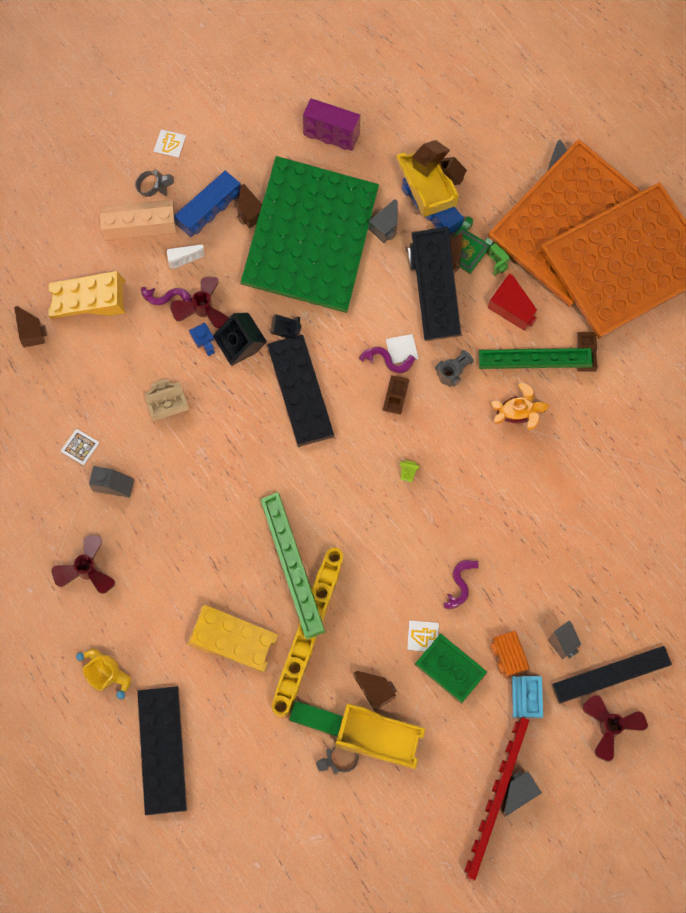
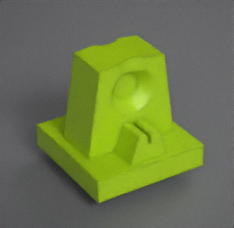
M407 459L405 461L401 460V480L412 482L416 470H419L420 464Z

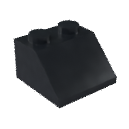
M233 313L213 336L231 366L256 354L267 342L249 313Z

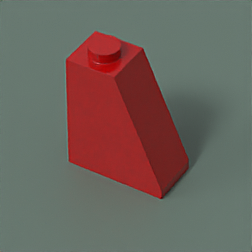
M509 273L490 299L488 309L525 331L528 326L532 327L536 322L537 317L535 315L537 309L515 277Z

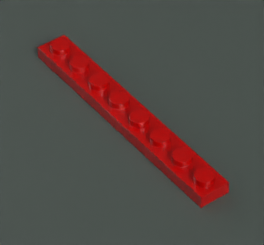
M524 717L519 722L515 721L512 733L515 735L513 741L509 740L505 752L508 755L506 761H501L498 772H501L500 779H495L492 792L495 793L493 799H489L485 808V811L488 812L486 820H481L478 831L481 832L479 840L475 839L471 848V852L474 853L472 861L468 860L464 872L467 873L466 879L471 881L476 880L530 721Z

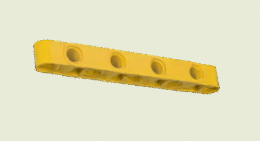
M336 547L330 548L326 552L312 588L322 621H324L343 565V552ZM332 555H337L340 559L337 562H332L329 558ZM319 591H324L327 596L321 599L316 594ZM301 623L289 651L271 706L273 714L278 718H285L289 715L318 638L316 636L307 640L303 634ZM292 665H298L301 668L296 674L291 673L289 669ZM284 703L287 708L284 712H278L275 709L276 705Z

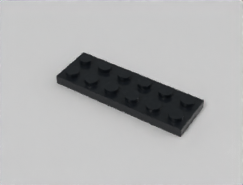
M441 227L412 232L424 340L431 341L462 336L449 228Z
M299 335L267 344L297 446L301 447L334 438L332 425L304 336Z
M179 687L137 690L145 816L187 811Z

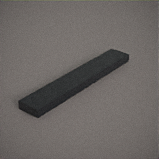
M665 646L554 683L552 688L558 703L561 704L669 667L672 663Z

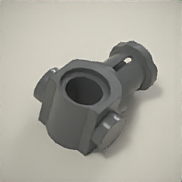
M462 350L456 359L439 362L435 369L437 370L440 382L449 387L456 386L461 381L459 376L463 373V369L468 364H472L474 360L467 351ZM444 372H450L452 375L446 376Z

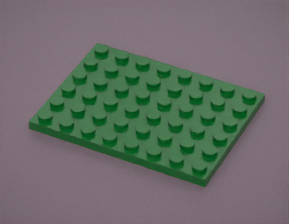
M276 156L240 285L347 313L379 184Z

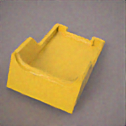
M404 152L396 155V159L423 217L457 206L459 197L452 180L443 173L439 164L426 177L413 168L411 157L415 153L406 155Z
M117 271L49 283L52 303L48 316L54 319L83 313L105 316L124 314L126 311L123 306V283L126 280Z
M203 605L200 608L198 618L186 645L209 654L225 657L263 673L268 662H265L270 644H275L278 634Z
M347 703L335 747L415 770L418 758L414 757L419 739L423 740L426 728L390 719L369 709Z

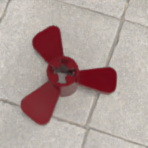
M204 277L201 280V291L193 295L192 301H173L171 303V310L174 319L180 322L196 313L200 317H208L215 328H221L229 317L212 307L211 295L219 284L218 278Z
M88 535L85 537L84 555L78 556L74 561V565H58L52 568L51 573L58 587L67 585L78 576L85 580L90 579L100 594L107 593L115 586L114 579L97 571V566L93 561L102 544L100 536ZM87 563L90 564L88 571L81 570V566L85 568Z
M593 695L582 706L586 714L601 722L600 730L603 737L595 748L594 753L597 758L606 762H610L614 758V737L623 732V730L644 731L648 728L645 715L640 711L624 718L618 714H609L599 695ZM607 721H611L612 725L617 724V728L610 731Z

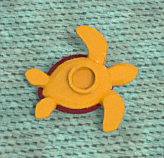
M525 383L518 385L523 397L510 398L503 404L498 401L491 402L492 408L497 410L494 420L496 424L503 421L510 423L529 421L527 425L528 430L535 429L538 425L540 418L537 413H544L549 408V405L545 402L538 401L532 403L534 391Z

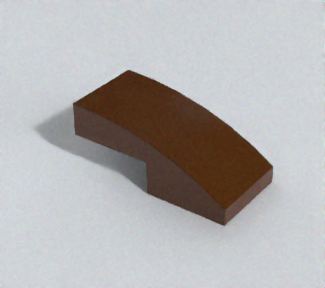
M577 332V348H591L593 363L592 367L578 368V371L596 372L598 368L596 334L594 332Z
M391 375L383 411L401 415L409 379Z

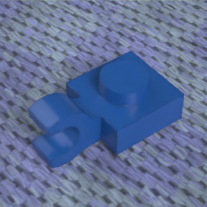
M206 323L189 330L197 348L203 346L208 356L215 353L211 343L214 341V337Z

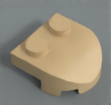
M168 379L160 380L151 385L148 393L145 392V400L153 421L189 410L182 387L178 382L175 384L171 383Z

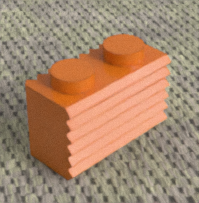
M516 630L492 639L490 649L493 656L497 655L499 660L497 667L500 675L504 674L506 679L529 671L530 667Z

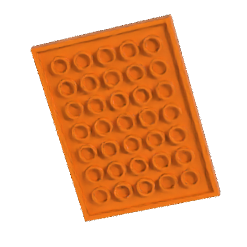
M578 139L488 233L487 237L571 307L574 300L546 259L540 246L640 193L641 190Z
M661 182L540 246L541 251L598 339L686 291V219Z

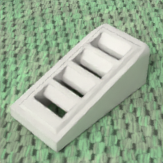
M203 245L168 249L169 267L174 269L205 257Z

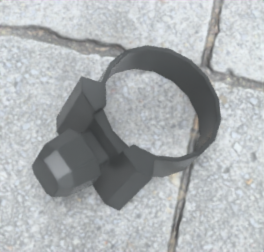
M156 169L153 172L145 171L138 176L135 187L145 197H151L158 191L167 196V187L174 183V177L171 174L162 175ZM150 175H155L157 183H155L150 191L142 193L140 188L143 180Z
M336 747L332 751L327 748L326 754L328 758L318 760L316 766L320 772L327 771L331 767L335 775L338 772H350L358 764V753L355 766L350 770L343 771L336 768L331 760L332 752Z

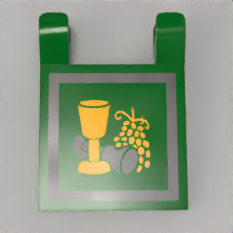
M468 216L453 238L459 233L463 235L464 243L461 266L459 268L471 274L494 242L488 237L483 241L468 230L473 225V218Z

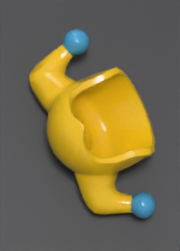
M92 648L84 653H77L76 659L78 661H82L84 658L91 659L82 668V672L87 682L95 690L103 691L113 683H118L121 685V690L117 692V698H125V693L129 689L132 679L129 675L119 670L118 662L112 656L102 654L96 648Z

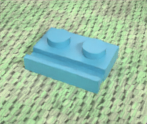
M512 676L513 718H543L542 676Z

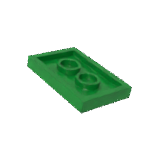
M441 633L415 663L416 667L461 704L487 674L485 669Z

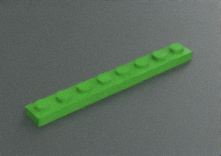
M276 492L260 500L305 638L308 640L325 633L326 630L281 496Z

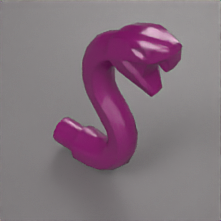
M146 287L141 288L143 298L153 305H163L176 295L181 296L182 301H192L190 293L182 288L171 289L160 298L153 297L155 288L151 290H146Z
M382 347L367 349L359 357L362 362H364V359H368L373 364V355L380 354L383 356L388 369L395 373L407 372L416 360L414 356L409 355L401 365L397 366L393 363L390 353Z
M463 560L455 566L453 579L461 589V594L457 598L447 594L449 602H444V609L457 608L467 600L469 588L461 578V571L479 568L478 561Z

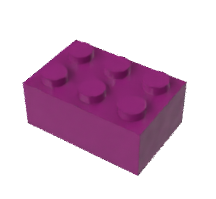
M310 98L303 113V135L310 139H317L326 144L338 146L343 150L353 151L360 135L361 114Z

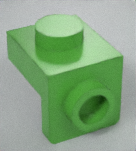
M494 243L489 248L488 256L496 263L492 272L496 276L498 273L502 274L508 269L510 257Z

